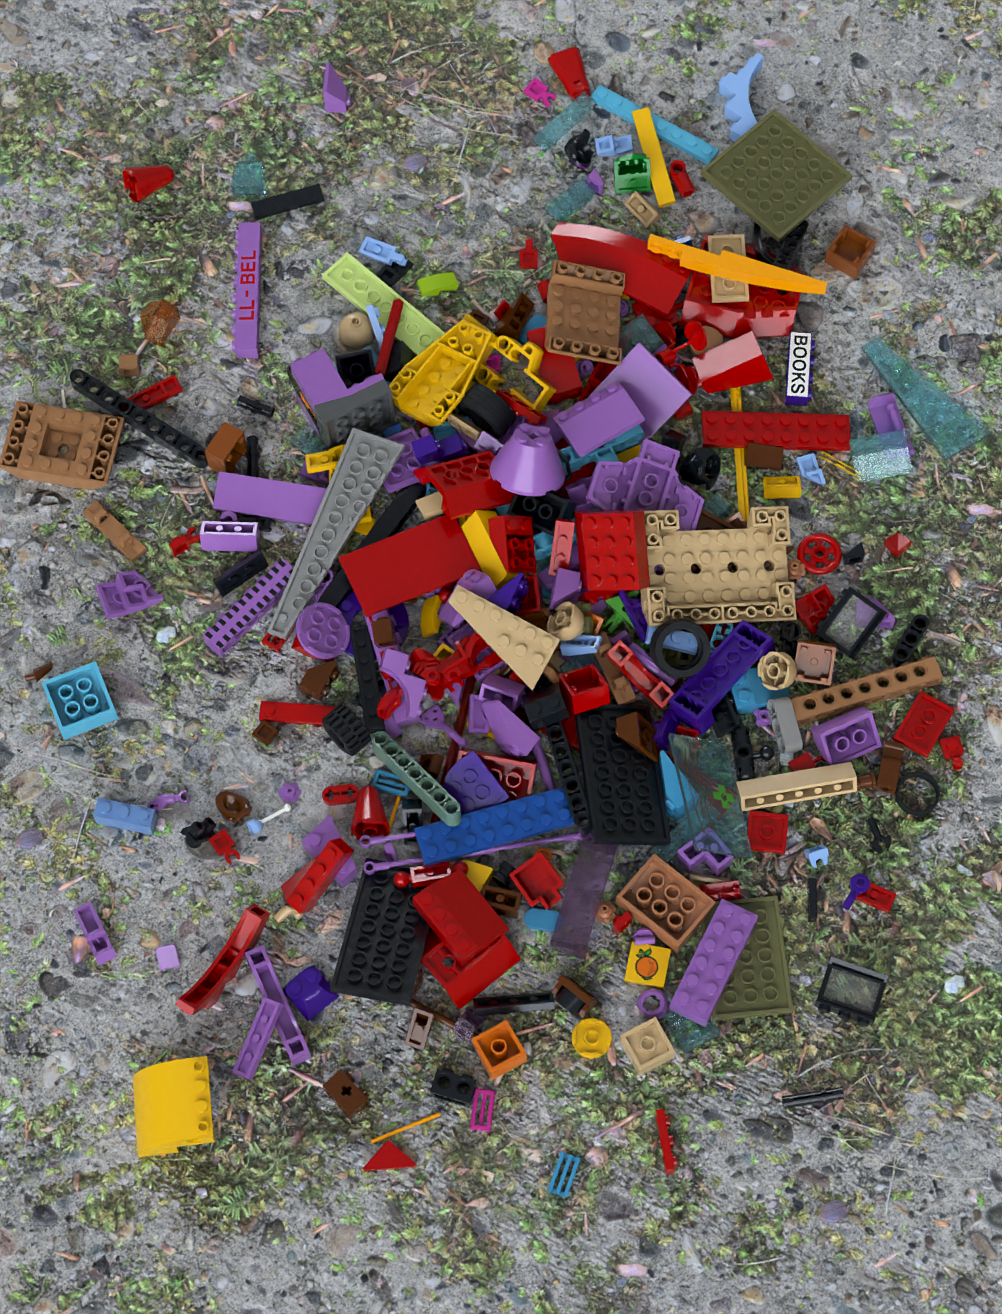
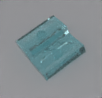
M673 1011L664 1015L667 1024L684 1053L720 1035L718 1028L711 1018L707 1026L704 1027Z

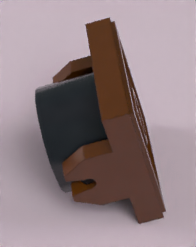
M561 975L557 981L559 982L551 992L556 995L554 1000L576 1017L580 1015L584 1018L599 1003L598 999L566 975Z

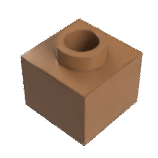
M137 354L119 355L121 377L140 376V362Z

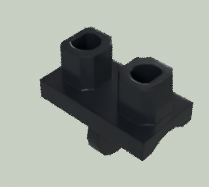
M208 817L203 822H193L191 826L183 828L180 833L187 836L186 843L189 847L195 849L216 834L213 830L217 824Z

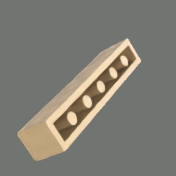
M846 762L737 781V798L741 811H748L857 792V776L852 763Z

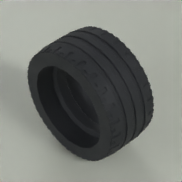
M475 383L469 388L464 398L458 404V408L464 417L468 416L477 427L485 430L497 439L506 433L516 419V415L511 407L494 391L481 384Z
M677 618L664 622L654 631L650 642V655L655 665L662 672L673 677L684 678L697 674V672L702 670L709 660L711 646L709 638L702 627L690 620ZM677 629L690 631L696 637L698 643L694 659L683 667L670 665L662 654V646L666 636Z

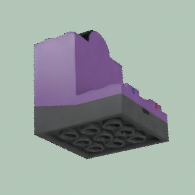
M324 348L319 351H313L304 358L296 359L287 366V374L295 389L296 399L326 451L335 446L346 444L352 428L377 435L380 433L379 431L395 424L392 392L381 373L372 375L363 382L355 383L347 389Z

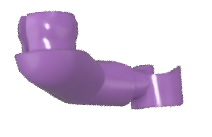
M186 790L181 791L177 795L175 793L162 794L152 802H149L147 807L155 809L157 813L167 804L176 803L177 801L189 803L191 798L182 799L183 795L188 793Z

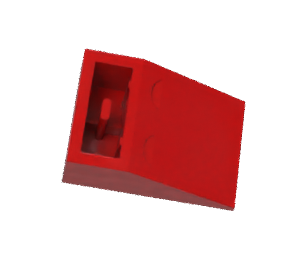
M501 515L488 519L491 542L506 572L537 573L532 517Z

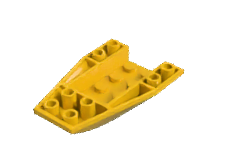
M462 319L408 362L389 384L393 404L403 413L430 427L442 425L464 398L493 336L492 333Z

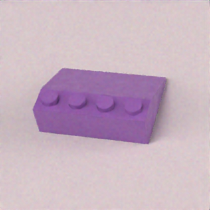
M616 381L608 384L606 388L599 392L591 394L585 400L575 403L573 407L561 411L557 416L553 417V420L561 436L581 458L644 422L645 418L625 389Z

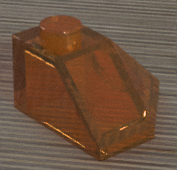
M163 300L149 302L140 315L146 339L161 347L181 319L178 308Z

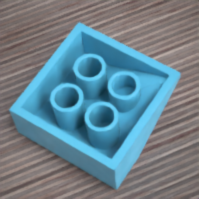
M96 661L41 682L64 740L119 719Z

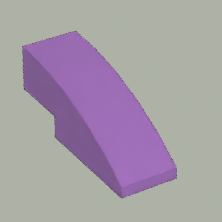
M90 901L73 909L98 964L101 965L116 958L117 955L92 902Z

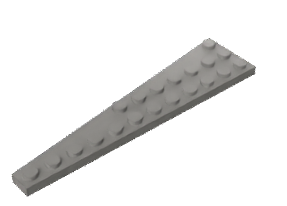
M352 428L267 631L268 634L284 640L287 639L296 624L299 614L309 604L403 453L405 445Z

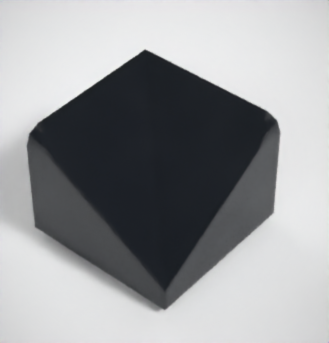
M862 542L852 550L842 552L844 565L863 562L865 552Z

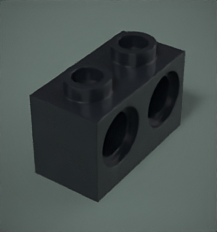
M448 1068L437 1069L430 1095L437 1099L470 1108L477 1082L473 1076L468 1074H462L461 1076L454 1074V1071ZM441 1080H448L450 1084L443 1088L439 1086V1082ZM463 1085L468 1086L469 1091L467 1093H460L458 1091L459 1087Z

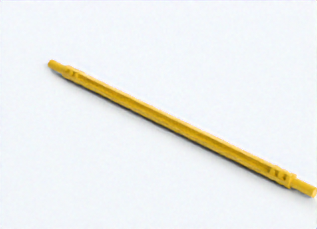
M741 387L730 389L731 411L743 412ZM734 448L738 509L745 521L748 522L750 507L747 466L744 465V448Z

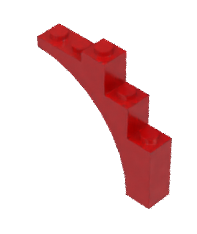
M255 903L246 908L231 937L203 976L185 994L178 998L175 1005L191 1016L202 1008L209 1009L215 1005L225 984L235 978L243 959L246 957L245 952L255 948L271 913Z

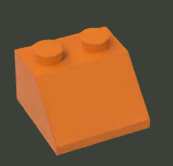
M507 1020L471 1039L481 1063L491 1080L527 1062V1053Z

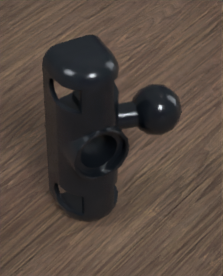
M737 727L732 730L731 743L737 781L756 778L754 759L761 758L769 761L774 757V749L765 745L759 751H753L749 730L746 727ZM736 734L737 738L733 740V735ZM746 753L748 756L742 757L739 754ZM741 767L742 774L738 775V769Z

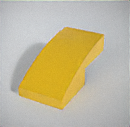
M438 595L424 600L421 634L424 638L436 634L441 624L437 614L441 605Z

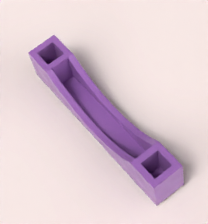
M261 945L245 952L263 998L266 997L284 1005L275 1026L292 1065L295 1066L311 1059L310 1051L293 1016L264 946Z

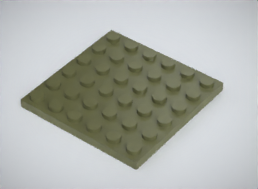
M775 109L700 172L701 176L777 242H780L851 181L853 177L852 174Z

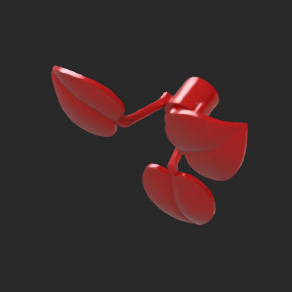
M696 320L689 322L684 330L685 336L689 341L675 348L676 332L671 323L661 321L651 326L649 329L659 343L668 346L663 351L656 353L655 357L664 366L668 365L669 368L679 367L676 370L675 377L694 395L698 388L696 372L691 366L685 368L684 364H676L674 361L677 358L676 352L690 344L697 351H702L706 348L707 336L702 324Z

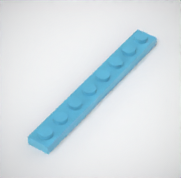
M600 84L590 96L593 103L634 125L632 111L642 109L641 106ZM650 112L657 138L707 165L719 154L718 148Z

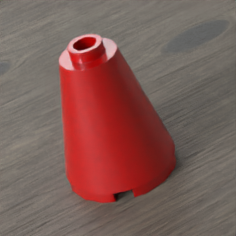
M168 165L128 167L122 173L125 189L129 188L131 194H128V196L134 203L142 201L170 184L174 178V171Z
M370 785L364 786L359 790L350 828L352 837L355 835L359 841L363 835L375 837L381 835L388 836L390 833V826L379 792Z

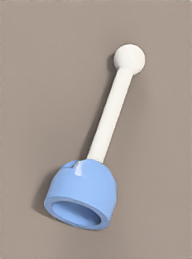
M285 804L282 809L262 820L252 818L246 821L248 829L252 835L259 833L262 830L263 823L285 811L289 812L291 806Z

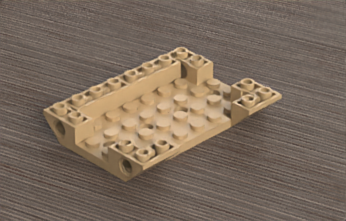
M788 506L751 507L746 529L676 531L680 529L678 510L644 511L650 587L641 589L640 592L642 611L648 627L660 626L668 620L677 618L687 619L696 624L740 623L742 620L746 622L797 620L794 582H789L786 546L791 544ZM765 561H769L772 564L771 571L765 570ZM729 562L734 563L736 566L734 573L728 570ZM692 564L699 566L700 571L698 574H694L691 571ZM656 565L661 566L663 569V573L660 576L654 572Z

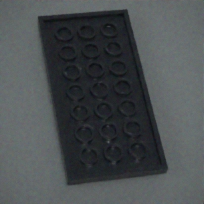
M606 704L574 715L593 844L669 846L671 843L659 764L619 738L615 730L617 727L616 718L636 711L652 724L649 705Z
M366 858L365 863L368 861H371L373 863L387 862L371 858ZM369 865L366 867V869L368 871H371L373 867ZM402 865L390 867V869L375 871L371 875L366 874L363 867L331 982L330 992L406 1006L411 1005L430 930L429 924L413 906V897L427 886L413 888L412 882H409L405 887H398L394 883V876L398 872L411 874L410 868L417 866Z

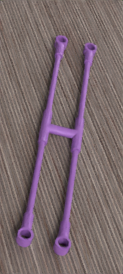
M577 803L575 805V808H577L578 806L581 807L583 803ZM414 832L375 837L363 835L360 837L359 842L362 848H369L373 844L416 836ZM580 832L564 834V836L506 844L460 858L558 841L580 840L586 842L590 838V833L585 838L581 836ZM364 839L369 840V843L363 844L362 841ZM423 858L380 863L368 861L364 864V872L371 875L375 871L390 869V867L422 863ZM371 865L373 869L368 871L366 867Z

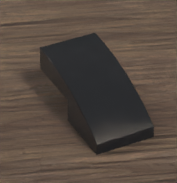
M408 260L405 267L393 261L391 266L385 264L376 276L389 287H392L414 265L410 260Z

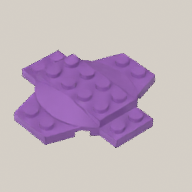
M648 439L643 440L638 457L627 463L598 461L586 499L602 511L678 510L680 529L676 531L695 530L704 503V499L679 481V475L675 467L680 451Z

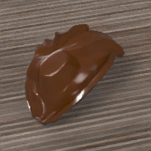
M224 791L216 796L215 803L217 809L227 821L243 823L241 819L249 816L252 811L250 802L239 794Z

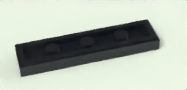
M315 184L251 202V207L255 219L259 220L324 202V196L320 184Z

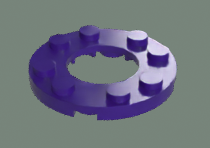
M354 592L344 598L343 602L341 601V604L337 607L349 627H352L355 615L362 611ZM403 603L389 608L390 615H394L396 620L395 632H399L402 643L399 644L400 647L405 642L409 631L408 613ZM350 634L349 644L344 651L354 657ZM372 643V650H373L374 661H376V660H377V656H376V653H375V650H374V646H373V643Z

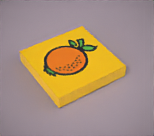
M632 942L624 981L664 989L671 949L647 944L635 945Z

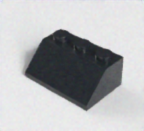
M547 491L546 495L525 496L515 493L507 514L532 517L533 527L554 537L556 519L571 520L578 503L553 491Z

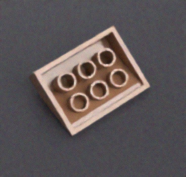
M656 854L649 858L616 896L617 906L625 912L628 911L633 916L632 918L642 926L651 929L657 938L676 953L688 942L716 904L712 898Z

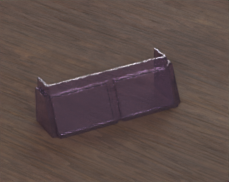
M589 837L588 840H582L550 940V947L555 948V951L586 959L587 945L614 858L618 857L619 845L593 844L592 837Z

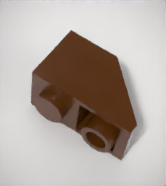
M331 661L308 669L299 684L301 693L319 701H322L324 696L327 697L332 681H335L340 673L338 663Z

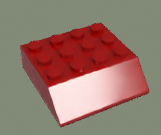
M644 510L576 511L575 523L579 571L581 573L580 580L582 581L581 588L593 591L641 590L650 587Z

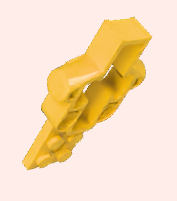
M466 313L463 318L464 320L492 333L474 317ZM492 333L493 336L475 372V379L483 386L496 392V390H499L498 384L500 382L504 383L506 379L488 366L486 360L494 349H497L506 358L515 363L519 362V354L522 353L530 360L528 368H525L523 371L544 389L535 402L518 389L511 388V394L518 399L520 398L535 410L542 412L549 399L557 391L538 375L544 351L530 341L521 345L511 337H497ZM508 341V347L505 349V343ZM487 371V377L484 379V374Z

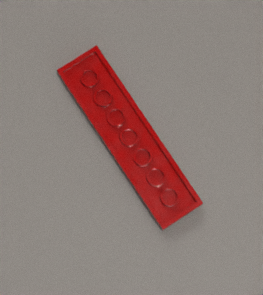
M702 411L701 413L702 447L745 448L748 443L781 447L785 450H851L849 415Z

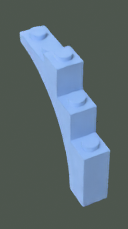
M760 53L750 57L746 65L740 68L736 74L730 71L727 76H723L719 81V94L728 99L724 105V116L734 122L730 127V139L734 142L758 123L749 103V88L763 64V55Z

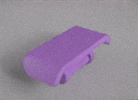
M889 392L874 396L868 402V409L885 457L887 459H897L915 454L896 404L895 394Z

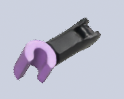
M225 511L220 516L221 522H227L228 520H232V522H263V526H259V531H272L270 523L273 522V519L240 516L237 519L236 514L232 511Z

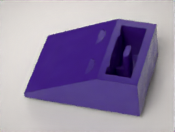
M519 573L488 598L487 601L515 615L521 609L523 595L526 596L529 591V582L523 573Z

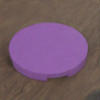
M317 602L303 609L297 618L296 634L302 647L311 655L320 659H331L341 654L347 648L350 641V628L341 615V611L335 606L324 602Z

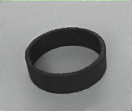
M915 771L904 775L900 779L895 797L899 807L904 812L914 816H922L930 813L936 807L940 797V788L937 781L931 775ZM918 777L930 782L936 791L935 803L923 810H915L906 806L899 795V787L905 780Z

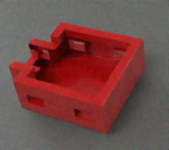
M543 851L509 874L531 907L541 902L547 910L564 898L558 889L566 883Z

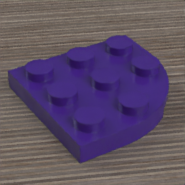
M472 750L450 769L444 780L443 788L460 804L461 815L499 805L509 797L508 793L475 750Z

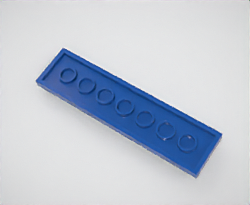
M560 787L461 815L462 821L457 826L451 827L443 821L414 828V833L424 865L427 867L572 826L575 823L564 788Z

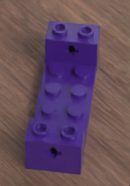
M742 620L712 652L702 670L690 676L668 700L670 708L678 719L691 729L699 730V734L703 736L715 723L711 710L755 662L759 664L763 656H766L769 652L776 651L773 638Z

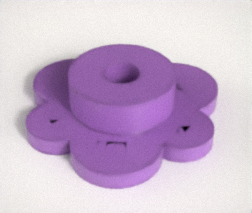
M296 782L284 783L283 788L279 789L278 794L284 802L290 801L295 803L301 794V790L298 789Z

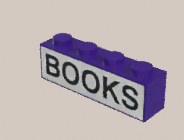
M790 331L785 405L807 406L808 400L812 399V389H809V383H813V372H810V367L814 366V356H811V351L815 350V340H812V333Z

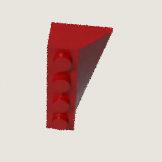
M341 838L330 840L318 856L281 885L286 902L299 914L311 911L354 850Z

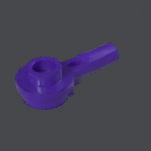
M856 874L851 878V892L842 905L844 909L849 910L856 897L869 889L870 880L866 875Z

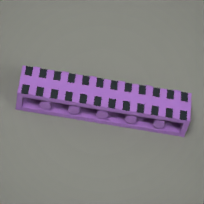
M283 558L279 562H275L271 566L270 571L266 575H262L253 588L247 589L244 596L239 601H235L231 609L226 614H222L218 618L217 623L204 632L205 644L220 657H223L281 599L294 567Z

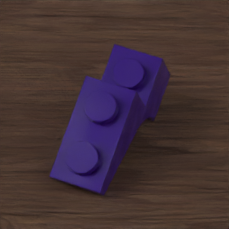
M431 434L411 442L416 459L420 465L433 461H449L472 455L465 439H461L458 434L442 440H435Z

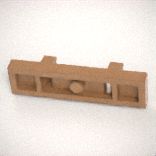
M97 500L82 512L133 563L147 551L146 547Z
M606 632L597 635L602 636V641L597 653L593 654L616 703L626 705L636 701V696L628 679L604 656L602 657V654H605L612 647Z

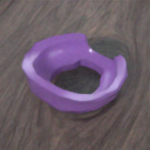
M656 988L644 990L639 995L637 1007H639L646 1019L650 1020L656 1017L659 1020L667 1014L669 1002L665 993ZM651 995L657 996L660 999L659 1008L646 1011L643 1007L646 998Z

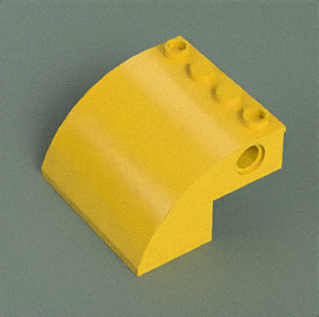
M207 1056L155 1064L138 1071L132 1076L138 1157L178 1153L179 1146L215 1142L210 1096V1069Z

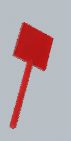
M806 752L788 762V765L793 772L817 768L815 763L822 760L823 757L821 755L812 760L809 753Z

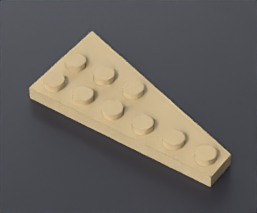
M457 585L448 603L533 691L560 639Z

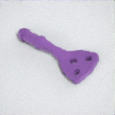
M438 705L427 710L421 717V724L429 728L442 729L460 747L467 746V740L463 739L456 730L447 726L444 714Z

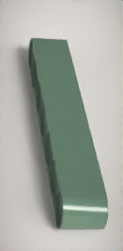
M377 731L372 734L371 741L374 754L445 824L451 827L459 825L462 821L460 804L386 732Z

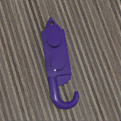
M619 590V597L626 608L625 611L641 642L644 643L648 624L642 611L641 600L629 599L625 590Z

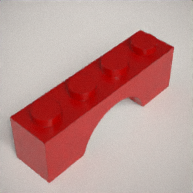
M621 640L617 641L603 655L658 710L662 709L675 694L663 681L653 676Z

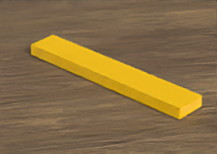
M649 107L632 111L642 152L646 154L647 158H650V180L658 208L676 204Z

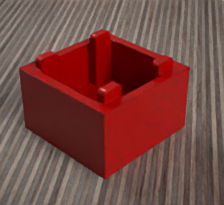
M594 664L558 675L559 686L564 700L574 715L610 704L609 685Z

